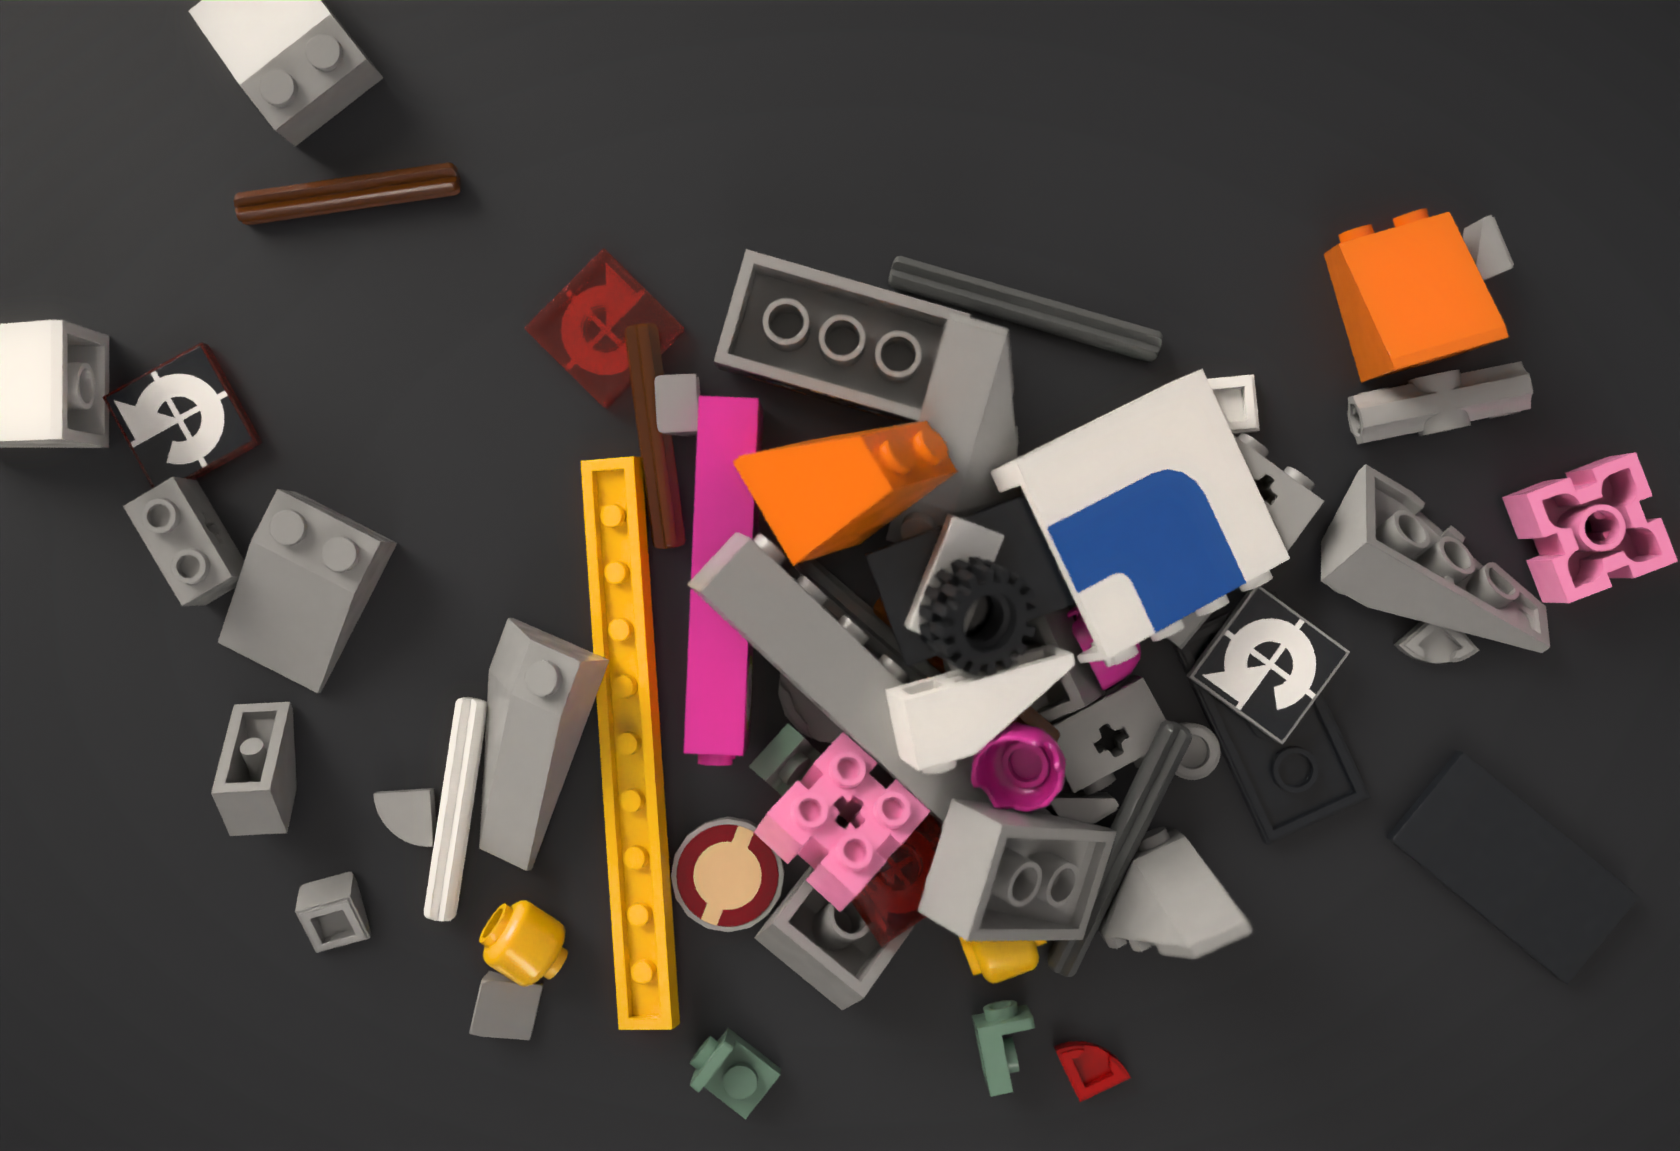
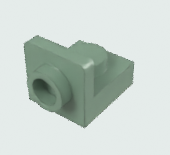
M787 723L749 767L783 796L797 780L800 782L821 754Z
M1003 1000L984 1006V1013L972 1015L984 1080L991 1097L1012 1093L1010 1073L1019 1072V1063L1013 1038L1003 1039L1002 1035L1035 1028L1033 1015L1027 1005L1017 1006V1001Z
M727 1028L718 1041L709 1036L689 1063L695 1068L690 1086L697 1092H700L705 1087L745 1120L781 1075V1068L730 1028Z

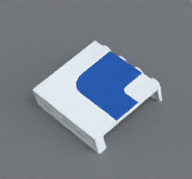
M1203 369L1171 381L990 471L999 492L1021 485L1094 642L1090 643L1092 646L1090 649L1077 655L1080 664L1103 660L1106 667H1110L1127 661L1139 653L1135 644L1148 637H1151L1152 641L1162 640L1181 631L1185 627L1182 618L1193 612H1196L1197 616H1203L1224 607L1230 602L1226 595L1227 593L1240 587L1241 592H1245L1267 583L1273 579L1270 570L1290 559Z

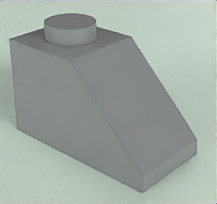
M291 702L234 704L211 792L230 836L287 833L297 790L294 720Z

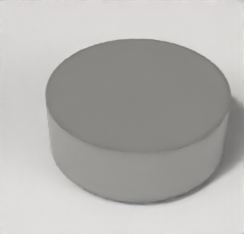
M1194 722L1179 723L1190 730L1192 741L1175 775L1186 780L1202 779L1213 772L1218 765L1221 753L1219 741L1215 734L1203 725Z

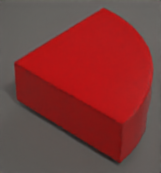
M1070 1041L1053 1046L1080 1102L1131 1078L1122 1062L1112 1052L1102 1046L1085 1041Z

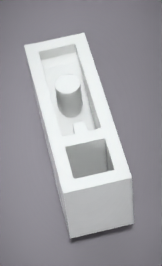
M1048 644L1027 650L1022 656L1017 653L1010 655L1014 664L1007 669L996 664V674L987 676L979 671V676L958 669L886 689L885 692L899 758L916 770H921L924 774H937L955 768L957 766L956 760L978 753L1075 666L1073 653Z

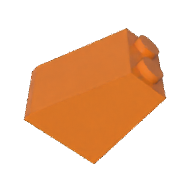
M1427 208L1412 211L1394 218V228L1374 233L1372 224L1357 227L1339 234L1340 243L1324 253L1361 383L1463 354L1509 337L1506 325L1450 211L1429 217Z
M927 421L807 440L741 455L733 461L792 565L861 544L958 472L948 456V448L945 441L930 427Z

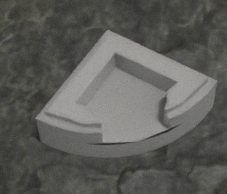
M1421 621L1394 644L1398 650L1410 658L1432 664L1459 662L1479 651L1465 633Z
M434 788L378 791L373 793L376 810L382 822L394 835L413 845L434 847L436 834Z

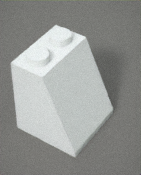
M64 320L0 324V448H109V403L106 399L109 396V335Z

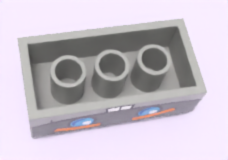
M746 249L714 363L719 370L905 424L918 422L949 312L969 318L971 314Z

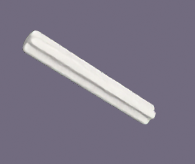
M463 697L455 702L423 912L426 918L434 921H451L457 915L486 725L487 702L478 698Z

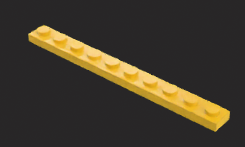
M636 456L581 461L593 653L609 660L596 699L619 1030H672L680 1024L642 462L641 457Z

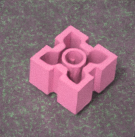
M1636 452L1605 457L1566 472L1567 478L1543 481L1502 497L1517 538H1533L1539 556L1526 561L1542 603H1571L1612 587L1609 578H1636L1678 562L1662 519H1646L1639 501L1653 495ZM1586 520H1589L1591 523L1592 531L1589 533H1585Z
M844 732L813 763L800 782L797 780L769 810L754 831L787 864L797 854L814 869L806 881L839 912L859 894L887 862L886 860L931 812L896 779L886 789L873 778L870 773L878 763ZM838 815L848 822L849 825L845 829L835 821Z

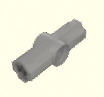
M1522 361L1461 374L1460 369L1411 379L1407 381V385L1381 388L1348 397L1347 416L1350 430L1356 439L1357 445L1417 432L1418 436H1424L1471 426L1470 421L1485 418L1492 419L1531 409L1533 387L1530 374L1524 369Z

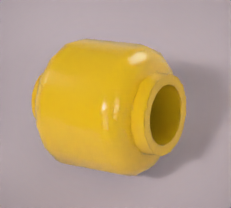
M527 900L518 901L511 906L506 903L502 904L490 917L479 938V942L484 945V961L491 968L523 987L535 984L543 976L548 980L552 979L559 972L568 956V950L562 947L566 932L564 925Z
M959 936L973 976L982 973L984 979L992 984L1034 970L1039 963L1037 947L1047 943L1046 940L967 941Z

